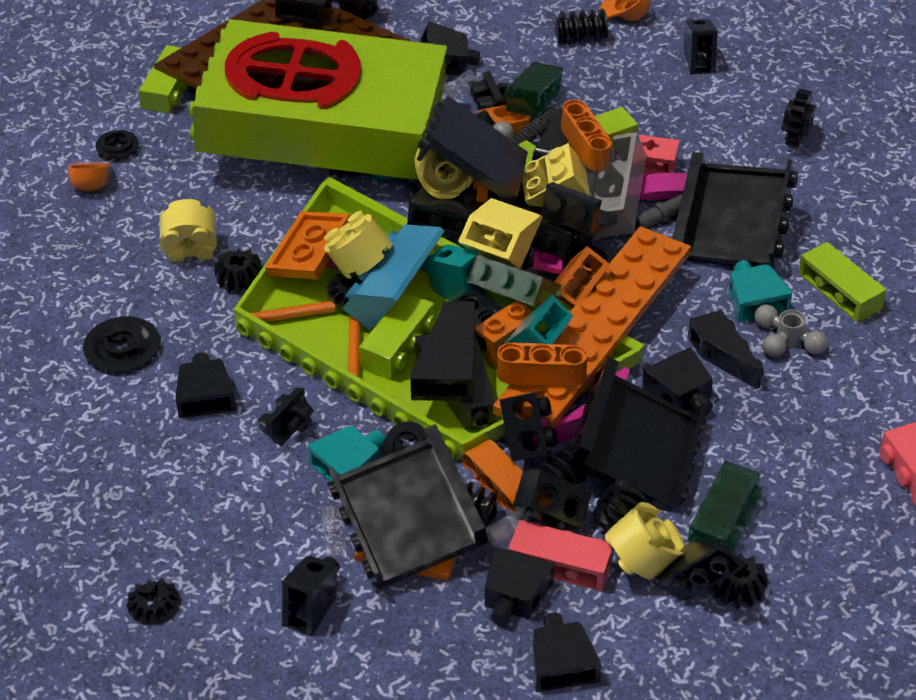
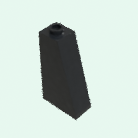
M475 301L444 302L410 374L411 400L473 401Z
M476 333L473 401H445L465 430L488 427L496 423V414L493 413L495 400ZM429 334L415 336L416 360Z

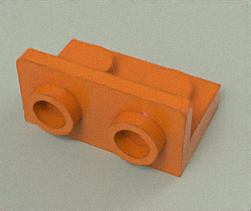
M514 301L475 327V333L486 341L487 363L493 368H497L498 348L505 344L519 324L533 312V310L520 301Z

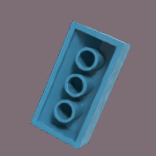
M407 224L398 233L392 230L387 236L392 242V247L389 250L386 246L382 251L384 258L370 270L359 275L358 279L362 282L360 285L355 282L345 296L349 300L343 307V310L367 329L371 330L397 302L445 230L441 227Z

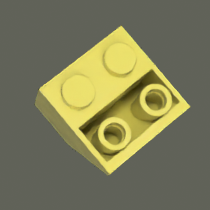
M569 143L554 148L547 155L537 160L530 161L524 168L522 176L525 202L530 206L543 207L546 186L551 182L590 196L585 164Z
M491 198L469 215L458 242L466 249L478 251L482 257L520 270L543 217Z

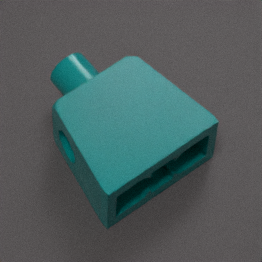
M447 244L443 245L434 254L428 255L421 265V269L430 274L433 291L449 301L475 286L486 293L481 258L478 251Z
M742 260L734 266V271L730 273L728 292L738 323L755 319V311L761 305L773 306L778 314L785 310H790L793 293L770 265L765 264L752 267L749 261Z
M552 295L519 324L505 344H553L574 316ZM541 323H546L547 329L541 332L535 329Z
M347 426L309 444V464L330 482L332 481L329 472L331 467H333L336 475L339 476L380 459L379 449L384 446L385 437L377 429L364 436L355 427Z

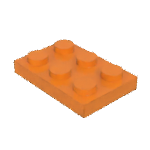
M301 211L265 266L268 276L318 280L331 259L324 250L327 243L324 237L332 229H340L346 225L350 214Z

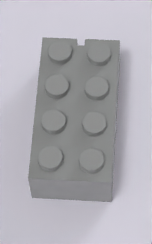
M637 132L613 137L621 160L617 159L611 145L609 165L605 170L593 171L585 166L590 196L602 200L601 210L618 216L617 223L594 233L593 239L634 233L647 157Z

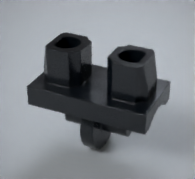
M490 71L483 72V80L470 83V94L473 100H477L478 111L501 106L502 104L508 105L516 94L514 87L509 83H499L496 85Z
M296 387L290 395L282 394L276 400V409L272 414L264 413L258 419L262 432L270 435L275 444L283 446L297 429L306 431L312 425L310 415L314 411L305 399L304 388Z

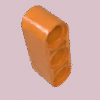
M576 99L566 101L563 104L561 131L588 169L593 171L605 170L609 165L612 145L610 137L583 101Z
M506 343L501 345L497 351V376L500 381L506 384L578 386L583 384L587 377L588 354L583 347L578 345Z
M488 439L461 455L464 468H469L475 474L473 477L482 487L488 488L491 492H497L496 502L502 508L506 507L512 513L510 515L512 518L522 513V511L512 507L523 471L511 461L504 451L494 441ZM539 493L537 495L538 502L540 500Z

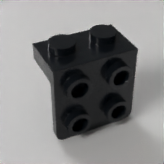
M554 182L546 186L541 216L551 220V223L556 226H567L575 229V232L579 235L591 236L617 223L618 219L617 215L600 209L602 202L600 199Z

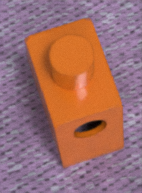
M587 246L569 261L549 291L563 302L574 307L579 300L587 297L610 264ZM586 262L592 269L585 267L582 263Z

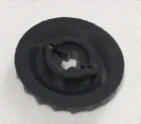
M131 316L116 317L101 322L87 334L83 344L84 356L88 364H92L95 370L102 369L105 374L113 371L117 376L121 371H126L130 374L131 369L136 368L141 371L143 364L151 365L152 357H157L158 349H161L160 335L155 326L144 319ZM123 342H127L128 347H122L121 349H117V345H122Z

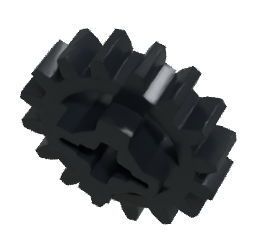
M799 88L794 100H789L785 108L781 130L787 132L785 144L788 146L799 148L802 137L808 136L812 129L816 105L811 104L813 92L810 90Z

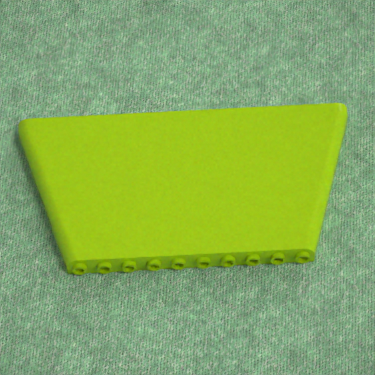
M328 177L321 183L303 209V211L343 213L350 214V216L361 210L364 215L370 214L387 236L392 230L398 233L407 224L408 219L331 177ZM441 236L429 255L434 254L443 245L460 246ZM274 251L234 308L235 327L241 335L245 337L251 336L264 349L271 348L279 353L286 362L293 361L301 366L306 374L310 376L316 375L323 379L328 387L340 389L353 402L358 403L360 401L368 406L375 415L387 417L393 421L394 425L411 421L420 424L424 428H428L436 424L452 459L461 460V455L486 440L490 439L495 442L506 436L503 417L496 415V423L488 427L465 430L445 401L411 400L410 374L417 361L416 351H413L405 367L399 370L392 380L360 368V378L349 372L348 343L349 317L351 315L336 304V312L264 322L250 314L259 311L332 301L328 296L327 287L330 279H334L337 273L343 275L338 269L325 267L318 280L268 276L265 266L275 253ZM481 258L486 294L504 308L514 301H520L534 311L552 296ZM421 267L404 290L405 293L434 303V316L436 318L444 302L449 301L433 291L430 274L423 271ZM350 273L351 276H357L356 273ZM556 298L569 312L572 310L573 306ZM545 322L538 326V331L543 332L547 329ZM361 324L360 345L374 327L369 330ZM626 336L610 356L619 361L616 373L625 367L629 370L634 368L644 358L645 345ZM480 347L496 402L510 384L499 380L497 368H493L487 363V354ZM593 379L580 396L590 391Z

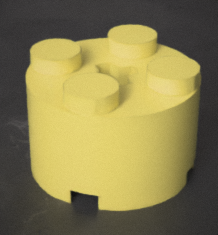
M420 149L417 150L414 160L415 171L423 188L433 197L452 199L459 196V193L471 185L473 181L471 176L432 149H429L421 161L417 160ZM444 164H448L444 167V170H440V167H443Z
M182 199L170 203L168 209L164 212L162 210L160 213V247L168 256L170 262L184 261L185 257L196 256L199 260L211 259L213 257V252L217 245L216 214L210 206L206 208L201 206L198 200Z
M361 210L352 214L347 220L348 223L342 228H334L324 237L327 241L324 250L346 278H352L350 275L352 272H356L359 276L370 270L384 258L382 253L384 248L387 246L390 250L392 247V242L370 214L364 215Z
M640 502L612 526L605 534V539L620 557L618 563L624 572L629 575L636 573L641 577L652 580L683 553L680 550L684 547V542L674 524L669 519L663 522L656 515L660 510L645 502Z

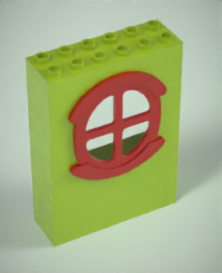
M229 19L226 28L221 30L220 42L215 44L214 57L209 58L208 71L203 72L202 85L197 86L195 101H191L189 106V117L193 118L190 140H194V152L419 180L414 165L415 155L419 149L417 145L422 139L421 134L426 128L425 123L430 117L429 112L437 101L440 103L442 101L445 87L447 46ZM247 71L284 75L285 77L281 87L273 89L253 80ZM295 77L333 81L331 84L315 90H291Z

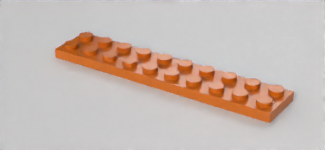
M640 226L609 263V267L587 297L579 300L572 308L570 313L574 317L553 343L578 345L587 351V377L585 382L578 386L510 384L493 404V413L503 417L499 399L544 390L545 397L549 398L552 407V413L549 415L551 428H555L594 378L595 373L606 358L613 354L689 257L691 246ZM525 401L522 406L523 414L531 418L533 407Z

